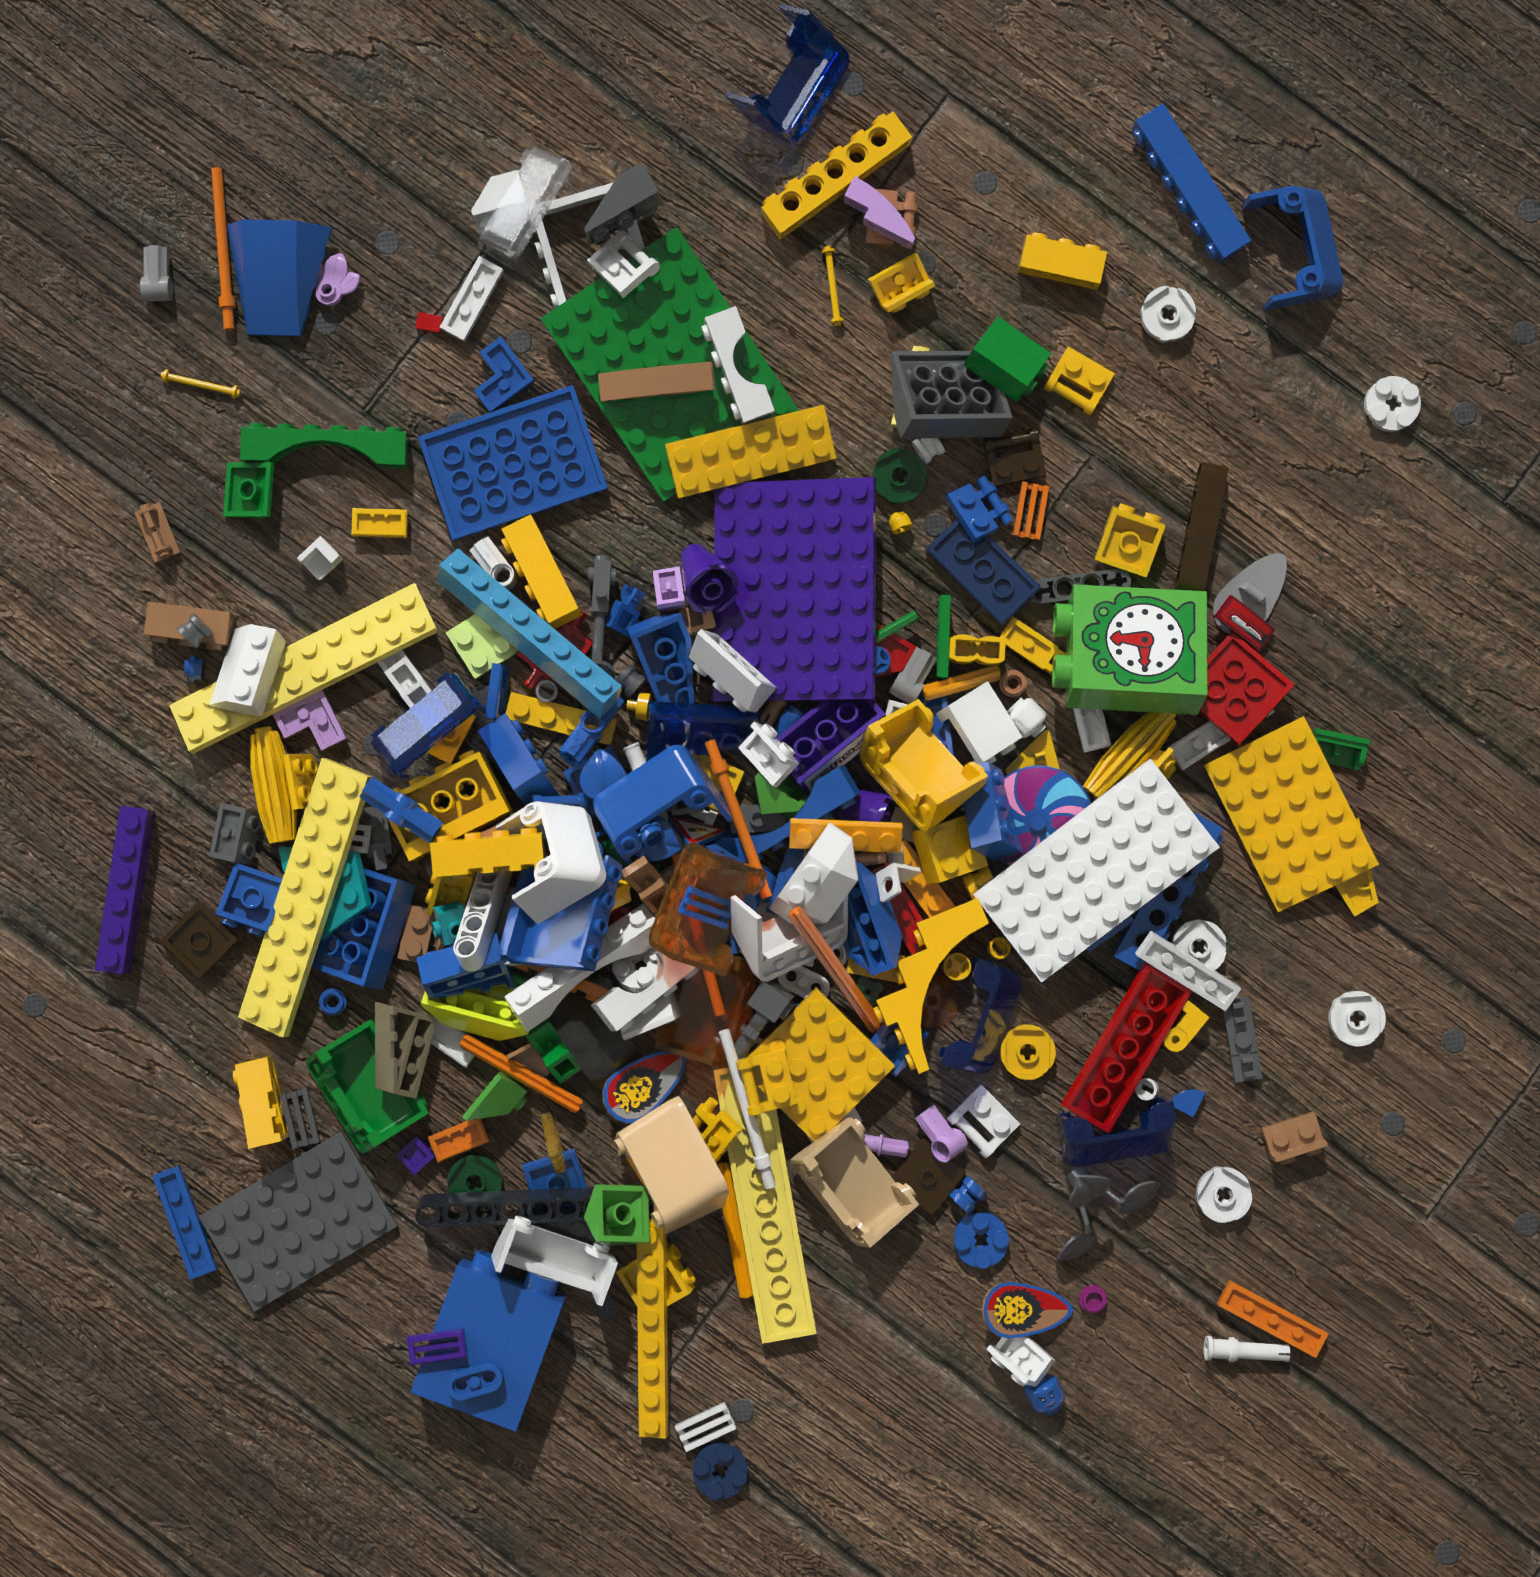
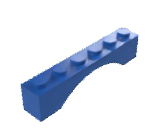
M845 765L836 768L815 781L809 798L794 818L828 820L833 817L831 811L840 806L843 811L856 803L854 797L861 794ZM790 821L772 832L750 835L759 860L764 858L761 852L771 848L774 852L787 844L785 838L790 836ZM727 834L710 844H717L742 861L748 862L740 838L736 834Z

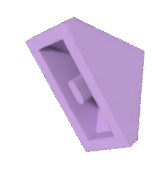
M680 567L653 571L659 613L685 609L686 604Z

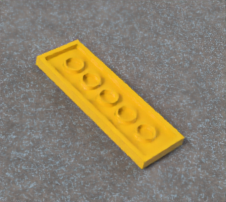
M824 405L664 444L677 498L837 459Z

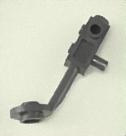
M599 555L595 556L594 567H589L588 584H593L591 617H594L591 660L615 680L614 668L602 660L605 618L608 616L610 585H615L616 569H611V557Z

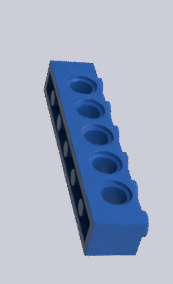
M1193 812L1219 846L1223 839V836L1220 835L1223 828ZM1206 857L1189 870L1185 877H1180L1169 885L1175 890V897L1172 901H1166L1163 898L1162 891L1135 911L1132 916L1134 921L1126 926L1110 956L1140 971L1146 961L1135 954L1138 949L1136 945L1137 936L1142 933L1147 936L1152 931L1167 940L1170 934L1167 928L1171 921L1176 922L1183 911V907L1180 906L1185 897L1189 898L1197 885L1194 883L1198 873H1204L1210 860ZM1153 910H1158L1162 914V920L1158 925L1151 924L1149 920V915Z

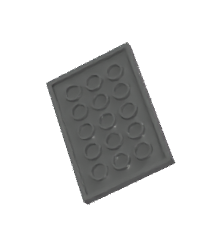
M343 1130L199 1216L200 1221L254 1312L398 1226Z

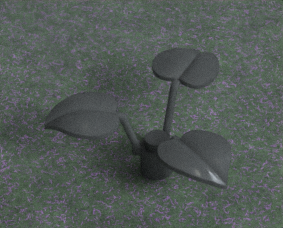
M1085 1166L1074 1169L1067 1177L1074 1188L1069 1198V1205L1072 1208H1080L1085 1231L1084 1233L1074 1235L1063 1246L1055 1260L1063 1262L1079 1258L1088 1253L1096 1244L1098 1236L1095 1233H1091V1226L1085 1210V1206L1093 1199L1105 1193L1117 1204L1121 1205L1119 1209L1121 1213H1133L1145 1207L1154 1198L1161 1182L1159 1180L1157 1182H1142L1130 1189L1124 1198H1119L1108 1190L1111 1186L1109 1178L1091 1175Z

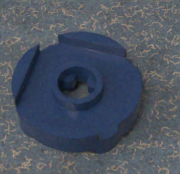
M719 1441L707 1444L698 1452L693 1463V1479L697 1488L712 1500L727 1499L736 1495L747 1481L748 1465L742 1451L734 1445ZM719 1463L721 1467L727 1466L728 1469L725 1471L724 1477L713 1474L715 1471L714 1465Z

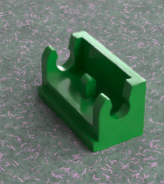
M1318 728L1311 729L1328 764L1354 770H1360V766H1364L1370 739Z

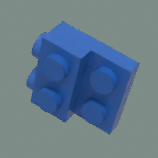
M235 863L216 911V915L222 918L221 923L232 928H237L238 924L248 927V933L263 937L272 924L275 915L274 904L283 878Z

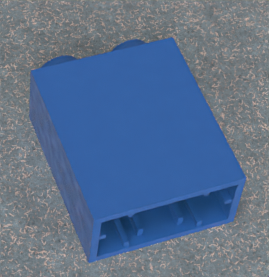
M476 1250L473 1260L463 1257L457 1265L433 1332L464 1328L467 1358L421 1364L410 1393L516 1431L567 1295L556 1291L559 1281L529 1271L525 1279L504 1272L507 1265L505 1263L501 1273L497 1272L492 1261V1253ZM458 1336L429 1340L428 1344L458 1340ZM459 1347L425 1351L424 1356L458 1352L460 1350ZM492 1362L497 1364L503 1372V1381L494 1392L466 1400H456L448 1394L447 1381L455 1371ZM486 1372L484 1374L487 1381L494 1380L493 1373ZM460 1379L457 1381L459 1388L467 1387L465 1380Z

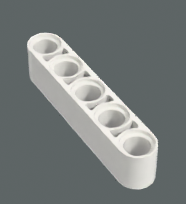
M501 869V871L493 873L477 872L453 948L462 968L466 971H476L485 962L513 871Z

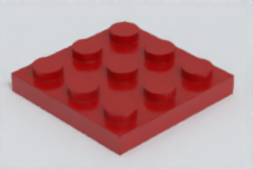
M1232 631L1207 658V697L1199 713L1236 745L1240 746L1294 688L1295 684Z

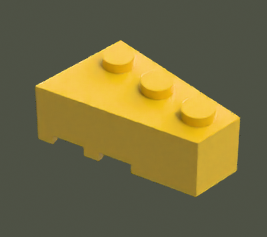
M273 1056L236 1064L233 1071V1079L236 1087L239 1089V1105L243 1114L248 1149L288 1138L289 1132L280 1099L281 1090Z

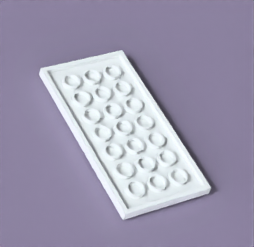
M1149 759L973 895L979 899L982 907L1042 983L1220 847L1154 762Z

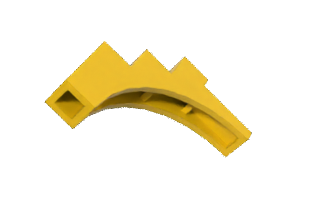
M978 898L916 923L917 930L913 931L919 947L924 945L926 950L897 962V968L893 969L899 985L904 983L906 988L876 1000L877 1007L873 1008L879 1023L884 1022L886 1027L897 1023L899 1028L894 1029L900 1045L906 1044L909 1054L905 1055L910 1070L916 1069L918 1074L929 1070L921 1035L922 1006L929 982L938 965L952 948L968 935L989 924Z

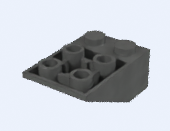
M642 162L617 176L584 228L589 246L594 243L600 245L610 238L611 233L618 229L625 231L634 225V220L641 216L647 218L658 211L657 207L660 206L659 191Z

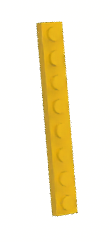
M649 1218L650 1242L637 1244L639 1437L666 1439L669 1435L666 1235L662 1227L658 1229L653 1219Z

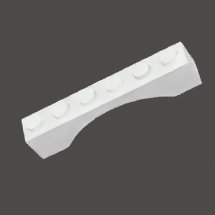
M644 904L608 927L604 935L600 950L601 955L595 971L616 960L641 955L665 939L658 921ZM548 967L506 995L505 999L513 1014L528 1032L549 1018L562 999L578 983L592 974L593 971Z

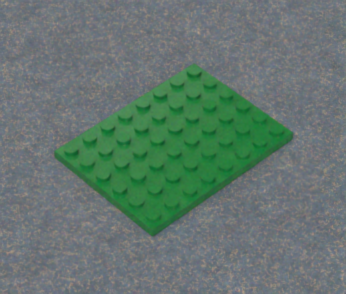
M677 227L642 250L649 258H654L660 264V269L654 276H648L624 298L601 277L540 318L663 502L676 494L664 444L742 425L741 420H735L730 404H733L734 401L731 393L726 394L720 380L724 377L721 367L716 368L713 362L711 352L715 350L712 342H706L701 326L705 325V317L731 307ZM633 257L627 260L635 269L641 265ZM746 332L734 347V366L745 380L766 386L775 410L773 414L751 422L799 411ZM690 363H713L715 390L665 397L656 396L601 402L598 374Z

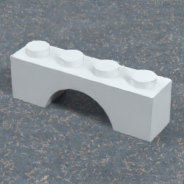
M736 306L705 317V325L701 326L706 342L711 341L715 351L711 352L715 367H721L724 377L720 380L725 393H731L734 403L730 404L735 420L740 419L743 425L773 414L775 410L766 386L745 380L734 366V347L746 333Z
M683 935L676 936L655 953L658 965L657 974L647 989L639 993H629L619 987H614L591 1004L610 1031L620 1030L624 1032L635 1023L633 1020L635 1016L640 1012L643 1015L648 1013L656 1006L654 1001L661 995L667 997L678 988L676 986L678 981L683 977L685 980H688L699 971L697 966L703 961Z

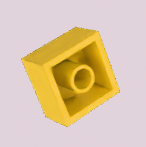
M966 814L941 821L928 831L920 829L911 831L927 884L940 883L988 866L986 857L971 849Z

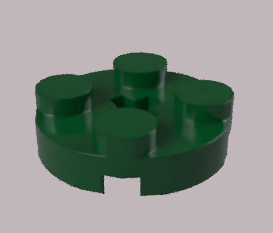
M900 448L891 449L883 453L873 468L872 477L876 478V492L890 504H905L916 499L926 484L927 470L923 460L914 452ZM896 469L907 473V476L904 477V483L893 481L892 477L895 476L894 471Z
M470 1154L459 1159L451 1167L447 1176L449 1193L502 1190V1172L492 1159L484 1155ZM478 1175L481 1178L480 1183L482 1187L471 1189L468 1177L474 1178ZM480 1205L477 1208L480 1210L489 1206Z

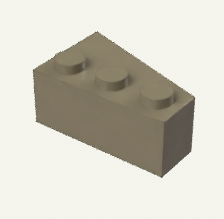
M375 1002V1088L416 1099L437 1022L435 1017Z

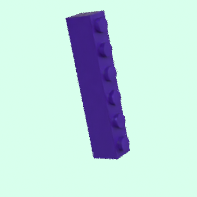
M120 806L96 958V971L117 974L131 973L155 810Z

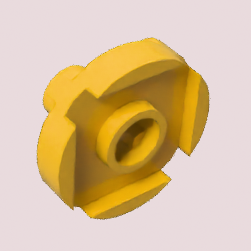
M1023 1024L1007 1031L1000 1045L1001 1062L1008 1072L1019 1079L1033 1080L1041 1077L1051 1068L1055 1060L1056 1049L1053 1040L1047 1032L1035 1025ZM1026 1044H1030V1048L1035 1049V1055H1030L1029 1060H1025L1024 1055L1020 1054V1049H1024Z

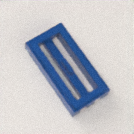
M492 663L485 718L495 720L505 712L510 667Z
M688 885L678 912L727 929L729 925L726 923L727 919H731V900ZM694 894L725 906L722 910L690 898ZM689 904L718 914L720 918L716 919L687 909V905Z

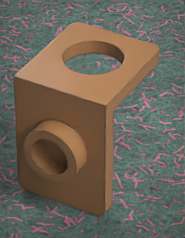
M531 1043L506 1055L507 1059H513L542 1077L549 1075V1070L541 1055Z

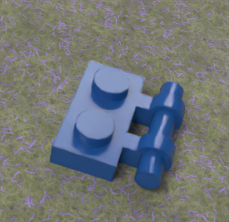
M986 476L976 481L981 490L975 492L972 485L968 484L948 493L945 498L973 543L996 533L998 526L995 521L1000 519L1004 526H1008L1014 521L1009 514L1010 508L1006 503H1002L997 495V488L988 481ZM988 500L994 510L988 512L982 501Z

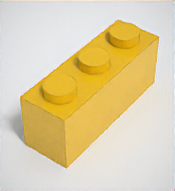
M1042 233L1027 234L1017 273L1097 290L1101 283L1107 252L1101 251V247L1097 245L1087 244L1083 247L1074 245L1075 242L1069 239L1061 238L1055 241L1048 239V236Z

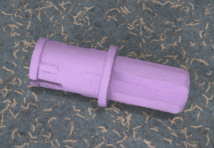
M864 1134L865 1139L863 1141L872 1152L877 1153V1156L887 1154L906 1157L908 1154L909 1142L885 1138L883 1134H880V1137Z

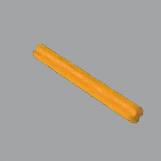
M728 1162L717 1163V1166L726 1181L729 1191L725 1206L722 1208L740 1298H750L753 1296L730 1165Z

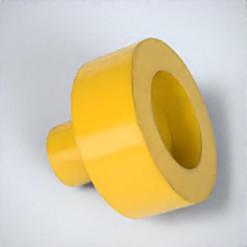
M640 692L637 700L628 699L627 710L636 711V719L648 721L651 712L652 694Z

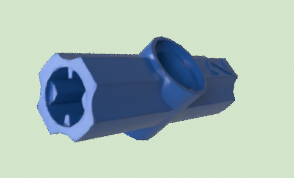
M621 697L600 719L590 710L581 716L580 723L559 750V755L562 756L564 761L572 766H579L595 743L602 739L603 732L623 706L624 700ZM595 725L598 729L590 730L585 726Z
M374 777L365 785L359 796L374 808L382 811L386 818L404 829L406 827L429 843L434 840L444 824L429 812L421 809L417 802L401 792L397 793Z

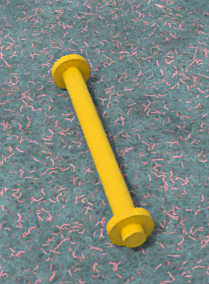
M825 246L821 252L825 254L834 318L830 321L834 326H841L844 318H840L832 253H835V249L831 248V246Z
M168 369L161 373L163 383H167L170 380L230 394L232 399H236L241 394V390L236 385L230 388L170 374Z

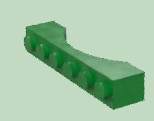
M250 423L249 427H241L240 460L242 462L276 463L282 457L299 449L310 446L332 445L357 451L371 459L381 468L409 469L410 436L399 427H387L386 431H375V427L360 426L359 430H348L347 426L333 425L331 430L321 429V426L312 424L304 425V429H296L291 424H277V428H266V424Z

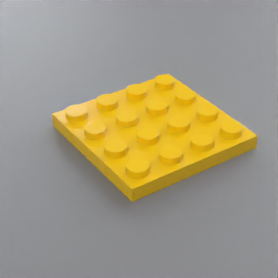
M817 987L747 1056L750 1057L785 1049L798 1104L780 1109L814 1142L834 1128L895 1067L894 1063ZM760 1065L751 1067L755 1084L766 1094Z

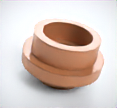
M1017 670L1005 672L999 680L1001 692L1008 697L1020 696L1027 686L1025 676ZM1015 679L1018 683L1017 688H1009L1008 681Z

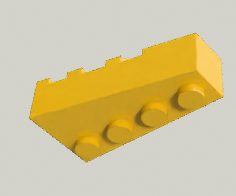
M537 827L521 828V834L511 835L509 830L492 831L493 836L481 837V832L464 834L465 839L453 840V835L436 836L437 841L430 843L433 877L467 875L477 871L478 873H493L501 871V869L520 871L532 866L535 869L537 863L546 858L544 832H538Z

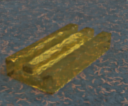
M550 1112L542 1114L540 1116L548 1155L557 1174L566 1171L559 1131Z

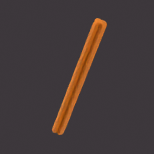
M800 906L792 908L788 914L791 922L870 1032L878 1031L883 1022H878L868 1000L803 908Z

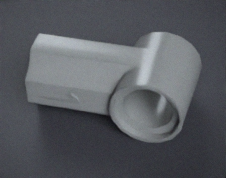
M158 245L144 247V277H141L140 280L142 300L172 301L173 285L169 276V249Z
M916 647L904 670L900 671L888 693L908 704L916 701L924 686L923 682L937 658L929 652Z

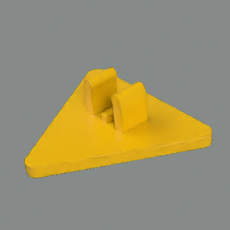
M1044 730L1005 769L1006 774L1032 765H1046L1060 769L1050 732Z

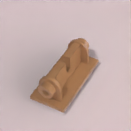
M158 502L151 506L150 503L141 505L139 507L140 510L134 513L154 563L180 553L161 503Z

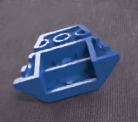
M241 220L227 225L247 334L301 337L312 302L310 301L311 295L318 282L317 275L321 261H324L326 255L325 248L328 237H331L333 228L294 220Z

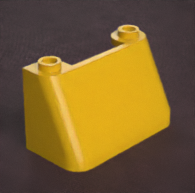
M918 699L867 726L860 749V759L867 771L893 798L920 830L928 831L985 785L988 775L981 765L969 762L963 767L931 732L934 720L933 713Z

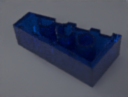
M649 701L644 749L645 762L673 745L684 746L691 755H705L708 752L705 742L715 739L719 750L739 749V746L754 731L751 727L753 722L760 724L759 710L755 713L748 710L743 712L736 706Z

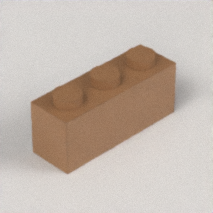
M148 602L144 635L152 637L151 642L168 644V640L171 639L178 640L180 646L194 647L177 629L181 624H186L189 621V616L194 613L213 632L209 637H204L201 643L206 644V649L222 651L223 646H229L234 630L235 614L225 611Z

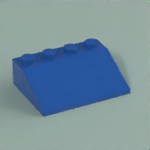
M363 868L371 906L346 925H342L333 931V934L328 938L322 939L319 942L312 968L364 987L383 990L416 885Z

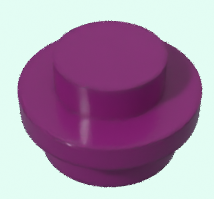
M1089 1285L1081 1291L1079 1302L1086 1312L1098 1313L1105 1308L1107 1296L1101 1287Z

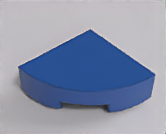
M1197 1089L1182 1091L1174 1095L1169 1100L1168 1105L1194 1117L1205 1092Z

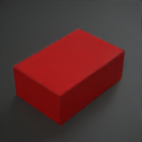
M418 312L415 328L420 331L441 334L440 325L443 322V316Z

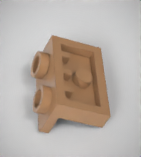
M1313 1111L1261 1128L1270 1159L1274 1162H1280V1165L1296 1161L1295 1156L1304 1153L1306 1156L1319 1154L1322 1152L1321 1148L1328 1146L1327 1140L1323 1139L1316 1114Z

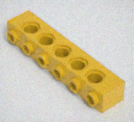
M893 111L887 116L885 113L878 116L872 122L873 126L864 132L861 129L850 138L851 142L843 148L841 145L837 146L828 154L829 158L822 163L819 161L815 162L806 170L807 174L801 179L797 177L792 179L784 186L785 190L779 195L774 193L763 201L762 204L764 206L761 207V215L780 240L846 193L854 176L864 180L911 145V134ZM875 137H881L885 140L886 144L877 147L872 144L871 140ZM853 153H860L864 160L860 163H855L851 161L849 156ZM831 169H838L841 171L842 176L838 179H833L827 173ZM809 185H816L820 188V192L816 195H811L805 189ZM791 200L795 201L799 207L794 211H789L783 205Z

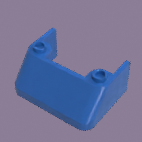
M1288 186L1249 194L1241 206L1242 211L1278 204L1284 213L1298 214L1309 266L1302 268L1296 275L1297 291L1271 296L1263 305L1264 311L1335 296L1343 286V277L1324 195L1318 190L1298 186Z
M681 745L668 747L600 792L593 801V807L599 821L615 849L628 866L639 859L635 854L640 851L643 844L638 841L639 832L637 829L681 800L693 810H701L714 803L727 822L732 820L723 795L687 748Z

